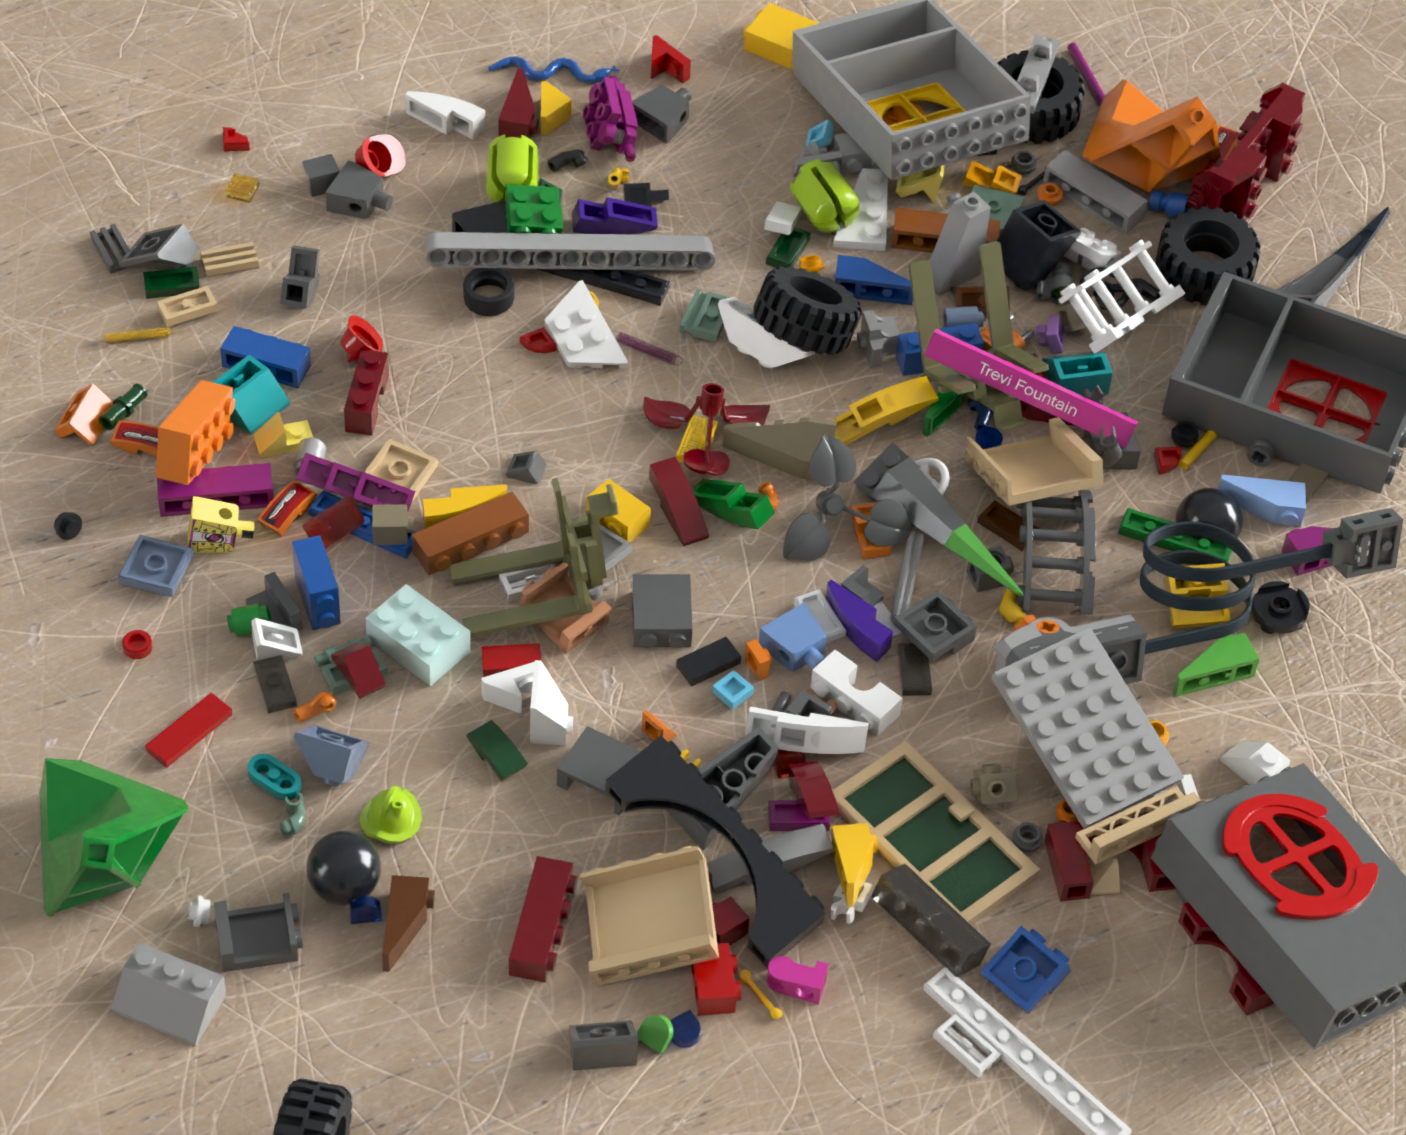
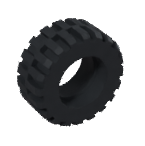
M1023 50L1020 54H1009L1007 58L1001 59L998 64L1017 82L1029 51ZM1055 57L1040 95L1047 99H1039L1034 113H1030L1029 140L1027 141H1034V144H1041L1042 141L1053 142L1057 137L1061 139L1076 127L1080 119L1085 93L1084 81L1073 64L1069 65L1068 60L1063 57Z
M1200 207L1197 210L1190 208L1185 210V213L1180 212L1173 216V219H1170L1165 224L1161 232L1155 264L1169 285L1172 284L1174 288L1178 285L1181 286L1185 292L1183 297L1186 298V301L1192 303L1197 301L1200 302V305H1207L1223 272L1254 281L1261 253V245L1253 228H1248L1249 224L1243 218L1238 219L1236 214L1230 211L1229 213L1223 212V209L1216 207L1215 210L1208 209V207ZM1192 252H1209L1216 254L1223 259L1208 260L1201 258L1193 254Z
M790 266L774 268L767 273L753 306L754 316L759 325L764 326V330L775 335V338L783 340L793 347L797 346L804 351H813L816 354L826 353L827 355L838 354L849 346L862 315L859 300L855 298L852 292H848L844 286L838 285L834 280L820 276L816 272L812 273L806 269H795Z
M303 1078L293 1081L283 1097L273 1135H349L352 1118L351 1093L344 1086Z

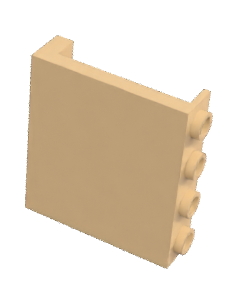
M1059 417L1049 419V435L982 449L971 437H966L967 448H964L966 463L975 469L977 475H980L986 484L991 486L997 496L1001 497L1008 506L1104 485L1103 459Z
M685 846L678 851L665 854L656 853L648 858L636 861L627 860L619 865L607 868L598 867L580 874V879L586 887L593 960L588 961L589 972L598 986L719 958L707 860L699 846Z

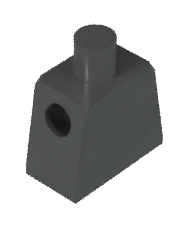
M660 85L634 99L632 102L638 126L666 144L669 143L688 121L689 101L691 100L689 91L685 88H680L677 92H674L666 86Z
M349 160L325 192L327 211L362 219L369 218L376 207L388 211L393 201V197L385 194L383 191V178Z

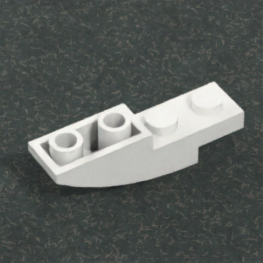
M750 707L745 736L760 727L781 750L818 754L862 753L865 750L869 723L810 713L809 717Z

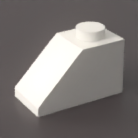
M1240 741L1220 759L1223 764L1249 785L1257 783L1264 776L1271 777L1280 773L1283 769L1289 767L1290 759L1268 742Z

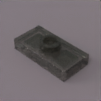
M282 655L254 661L255 674L268 713L297 707V700Z

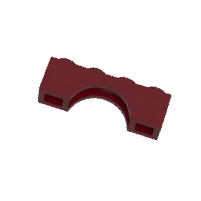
M1189 902L1183 904L1178 921L1194 944H1209L1219 947L1234 960L1238 972L1234 975L1229 992L1245 1015H1250L1273 1004L1272 999Z

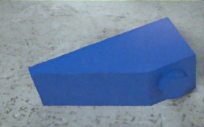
M838 255L835 283L841 284L848 292H852L856 299L905 305L913 304L910 280L866 258Z

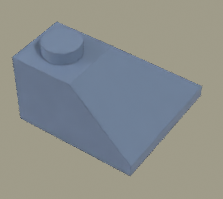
M312 725L296 731L294 739L314 775L322 777L324 783L333 786H340L352 780L369 746V741L318 725Z

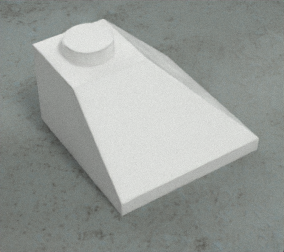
M535 660L530 706V744L566 746L567 734L573 733L574 717L568 716V703L542 661Z

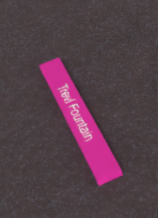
M935 329L924 354L928 358L1099 436V431L1103 427V436L1108 437L1113 433L1112 426H1114L1118 444L1126 448L1138 423L1134 419L938 329Z

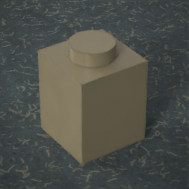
M407 504L373 505V545H408V533H413V516H408Z

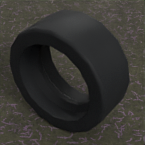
M476 268L465 277L463 283L465 305L470 311L483 316H496L506 312L514 301L513 277L502 268ZM494 285L503 289L504 292L494 297H484L476 294L474 290L480 286Z

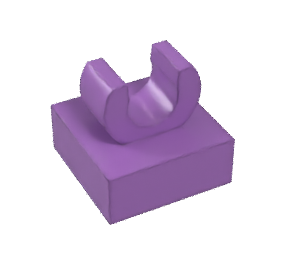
M1060 315L1049 316L1048 325L1041 324L1036 326L1035 335L1039 336L1038 345H1049L1052 354L1063 353L1066 333Z

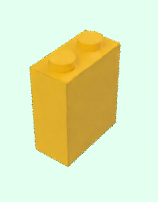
M769 2L763 10H759L751 25L748 24L743 31V38L745 39L744 50L793 70V31L819 23Z

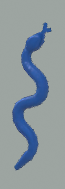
M518 56L504 58L488 67V70L492 71L515 64L523 69L527 78L535 81L547 80L559 68H568L578 81L584 83L602 82L603 78L608 77L611 72H619V69H615L616 66H613L612 69L602 68L596 70L593 75H586L575 61L568 58H557L550 62L544 70L534 71L528 61Z

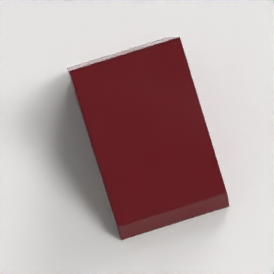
M354 643L331 654V659L359 699L386 687L370 645Z

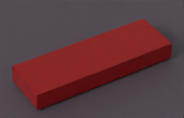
M211 692L145 745L146 752L166 768L169 767L232 716V708Z

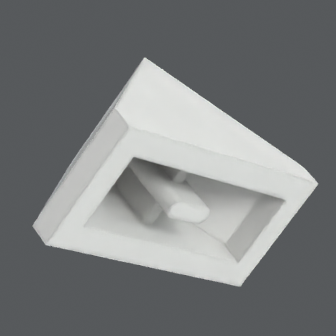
M257 618L251 620L252 639L258 664L291 659L303 655L297 628Z

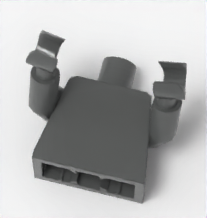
M1096 385L1092 392H1089L1088 389L1083 390L1086 398L1106 407L1103 400L1104 394L1098 385ZM1122 412V413H1121V414H1123V415L1129 417L1127 412ZM1112 426L1113 433L1108 437L1103 436V427L1099 431V436L1084 430V435L1081 439L1103 459V469H1137L1141 451L1134 431L1126 448L1118 444L1114 426Z

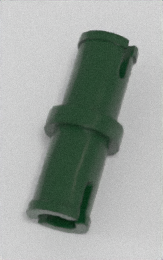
M134 384L123 396H118L113 401V406L99 417L100 424L105 429L112 430L119 420L121 421L124 417L132 415L134 408L148 396L146 389L140 384Z

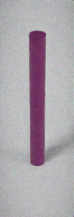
M1074 42L1070 43L1067 49L1101 107L1105 94L1077 44Z

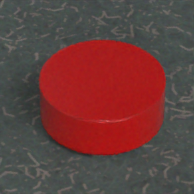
M143 630L128 632L122 639L123 652L131 659L147 657L152 651L151 636Z

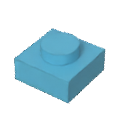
M827 119L809 129L805 147L808 149L809 142H816L818 148L827 147L832 141L835 125Z
M733 670L713 685L712 693L730 709L734 710L754 694V687Z

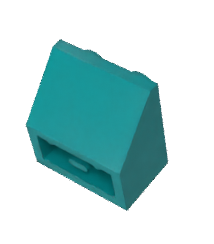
M1092 351L1042 358V361L1048 364L1049 370L1045 372L1049 381L1084 397L1083 390L1088 389L1089 392H1092L1096 385L1100 387L1104 395H1108L1113 372L1105 353L1097 352L1094 354Z
M251 355L246 356L212 382L233 387L232 398L235 399V408L231 414V421L249 435L261 428L277 412L283 411L290 405V400L269 368Z

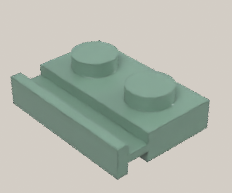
M696 289L680 324L679 333L686 331L691 333V336L717 343L724 327L718 303L720 300L730 297L712 292L705 294L701 292V289Z

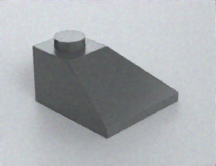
M179 224L145 232L118 264L124 268H185L193 262L192 258L200 249L185 225Z

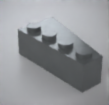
M758 727L699 769L702 775L701 779L708 786L712 784L717 788L722 796L721 800L728 808L732 806L737 810L773 767L779 747ZM667 810L703 850L718 834L711 826L694 817Z

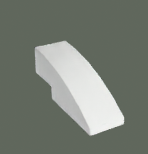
M408 91L405 94L406 113L446 135L453 129L474 140L485 130V110L457 98L434 93Z

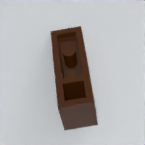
M392 875L382 952L383 971L390 972L427 921L428 908L434 909L435 890L429 889V877Z

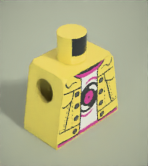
M193 496L187 547L194 548V553L234 551L236 537L253 539L254 522L238 520L239 507L236 504Z

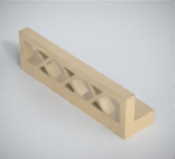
M1176 786L1077 832L1075 838L1096 865L1162 834L1166 827L1165 822L1170 816L1175 813L1182 814L1191 810L1201 800L1195 792L1184 796ZM1173 798L1175 799V801L1163 806L1164 802ZM1149 812L1141 817H1138L1140 813ZM1119 823L1123 824V825H1121V826H1119V827L1113 829V826H1115V825H1117V824H1119ZM1093 835H1097L1098 837L1093 838L1091 844L1088 838Z

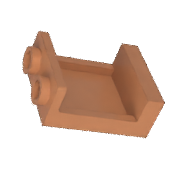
M565 562L558 567L552 566L536 583L534 581L528 583L521 591L522 596L519 606L575 595L571 578L567 574L569 566ZM590 598L593 612L542 622L537 625L567 654L608 623L612 608L605 601L597 605Z

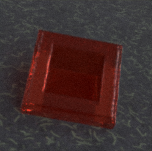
M778 749L774 763V769L778 778L789 777L788 764L806 762L805 753Z

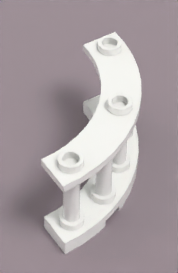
M1143 240L1138 241L1128 248L1131 251L1130 254L1101 273L1096 269L1084 277L1086 282L1076 287L1073 283L1060 292L1063 297L1058 299L1059 302L1063 304L1069 300L1092 334L1090 338L1093 342L1089 346L1094 354L1144 322L1145 320L1142 316L1152 310L1156 314L1185 294L1180 285L1174 288L1172 284H1168L1147 253L1146 249L1152 246L1150 241L1146 243ZM1136 256L1160 290L1158 293L1161 297L1151 304L1147 300L1144 301L1121 267ZM1110 273L1114 274L1136 308L1134 310L1136 314L1132 317H1129L1128 314L1124 315L1101 281ZM1090 286L1094 288L1115 319V322H1113L1116 325L1115 328L1111 324L1108 325L1085 291Z

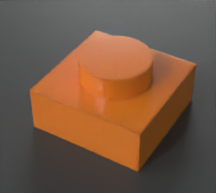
M757 639L746 642L745 662L758 681L768 678L770 664L772 663L767 648H762Z

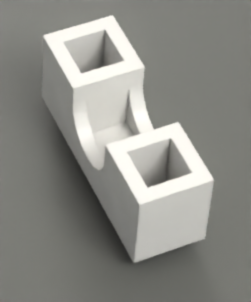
M834 650L812 670L810 688L820 697H824L827 700L830 698L834 699L840 712L849 715L856 721L869 723L868 730L879 736L900 716L903 698L881 682L870 690L862 691L855 689L852 685L855 684L857 665L837 650Z

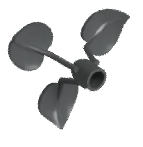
M823 435L819 445L812 454L809 464L812 479L817 484L828 487L820 492L816 498V506L820 510L818 512L820 521L812 513H804L796 517L790 524L784 539L783 557L789 560L803 561L816 560L822 557L827 552L831 542L829 531L822 527L826 522L825 515L835 516L841 511L869 521L865 526L864 535L875 545L892 546L905 540L912 532V525L906 510L898 502L890 499L878 501L872 506L870 516L845 506L841 496L834 493L839 488V482H848L853 479L856 472V460L851 450L843 442L832 436Z

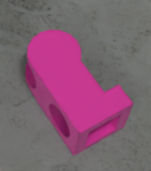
M778 956L773 958L768 965L767 984L775 992L819 1004L827 980L829 964L817 961L814 968L794 963L786 956Z

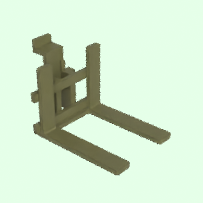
M994 241L980 245L978 249L992 348L986 352L1034 374L1049 370L1047 363L1014 345L1000 242ZM927 259L910 263L908 267L924 375L921 377L926 376L929 382L937 381L942 385H938L937 388L942 394L954 391L957 394H964L974 401L977 400L992 409L995 427L1001 431L1025 426L1026 420L1022 418L1020 399L924 356L935 329L940 330L931 262Z
M558 478L552 479L560 533L559 542L459 562L449 566L454 584L565 561L569 566L568 571L575 595L463 618V626L470 630V638L593 612L586 584L591 583V587L603 585L602 579L607 578L599 518L619 513L616 496L611 484L606 485V493L587 496L589 511H586L587 515L578 516V521H572L566 497L561 494Z

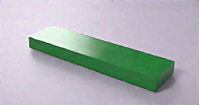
M1127 508L1118 534L1144 542L1145 537L1151 531L1174 522ZM1189 535L1174 536L1153 544L1170 551H1201L1217 556L1226 562L1229 561L1232 554L1231 549L1215 540V543H1210L1208 539L1196 540Z

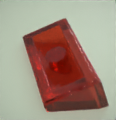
M348 495L304 523L302 528L308 538L320 535L324 547L327 548L364 524L365 519L353 498Z

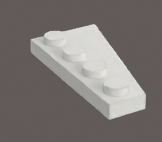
M862 168L853 190L859 200V214L853 223L846 228L840 223V231L836 233L833 248L885 251L888 176L881 169Z

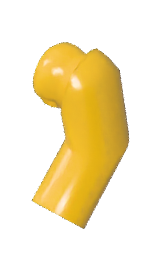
M1007 588L1004 592L999 612L1008 622L1016 625L1021 621L1022 616L1027 615L1016 604L1017 594Z

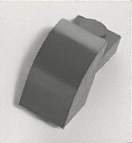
M296 245L291 247L289 273L283 277L280 304L305 309L312 304L320 277L318 273L320 250Z

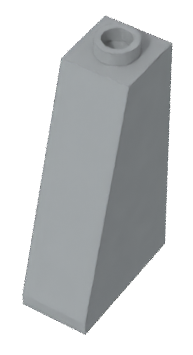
M975 192L953 202L930 258L934 290L939 296L950 291L951 287H958L979 276L981 273L978 247L985 244L991 207Z

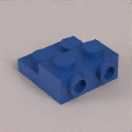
M1020 926L980 973L1029 1014L1047 993L1051 994L1071 972L1067 964L1070 960L1059 949L1055 948L1052 951L1044 945L1046 940L1036 930L1031 929L1027 931L1023 926Z

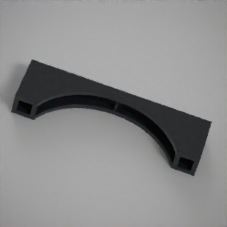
M661 735L606 779L605 791L624 812L640 809H665L680 812L711 826L733 846L747 868L755 895V921L749 935L747 947L768 969V965L773 958L784 956L823 923L825 908L814 895L810 897L803 889L802 881L794 873L789 874L784 869L781 858L774 851L769 852L762 845L763 841L760 835L752 828L748 830L741 822L742 817L738 811L732 806L728 808L725 805L717 788L712 784L708 786L701 779L702 775L699 769L691 762L688 764L681 757L682 753L678 746L671 740L667 742Z

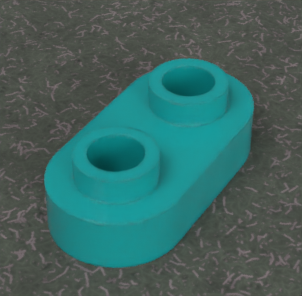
M258 754L249 760L247 765L249 779L277 799L285 801V797H288V800H292L297 797L298 792H301L300 775L269 754ZM263 771L268 772V773H266V774H259L260 772H263Z

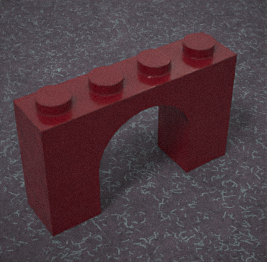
M1149 812L1139 814L1138 817H1141ZM1058 821L1048 824L1044 842L1060 902L1090 899L1094 880L1087 853L1075 838L1076 833L1083 830L1079 821ZM1119 823V824L1113 826V829H1115V828H1117V827H1119V826H1121V825H1123V824ZM1162 834L1128 849L1139 859L1142 865L1149 892L1174 890L1176 888L1151 859L1157 846L1156 841ZM1093 835L1088 838L1091 844L1093 838L1098 837L1097 835Z

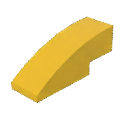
M507 484L450 488V497L423 499L424 528L507 494Z

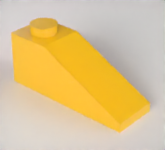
M868 823L832 826L831 843L835 850L832 852L847 907L854 906L871 870L873 853L878 852L877 837L875 834L871 835Z

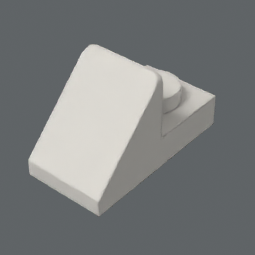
M535 662L481 678L483 700L514 712L522 713L521 693L532 692Z

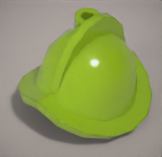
M396 785L392 786L391 789L379 792L363 808L359 818L361 829L367 837L387 844H399L410 839L419 830L422 821L421 807L415 796L406 788H400Z

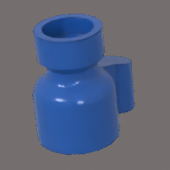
M1153 190L1149 202V210L1157 212L1164 210L1168 217L1173 218V216L1180 212L1185 213V210L1188 209L1186 205L1189 194L1172 192L1169 195H1165L1163 191Z

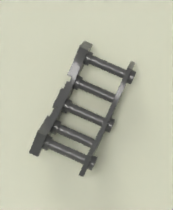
M1079 490L1078 496H1073V498L1047 497L1016 504V508L1021 509L1020 513L1023 525H1020L1019 542H1024L1023 585H1018L1023 592V596L1017 595V602H1021L1023 610L1030 609V600L1074 603V606H1078V611L1081 614L1093 615L1095 577L1090 572V561L1096 560L1095 510L1093 507H1089V503H1093L1090 490ZM1033 518L1075 521V524H1079V529L1076 532L1033 529ZM1033 540L1076 543V546H1080L1081 557H1077V559L1032 556ZM1032 568L1076 571V574H1080V589H1075V592L1031 589Z

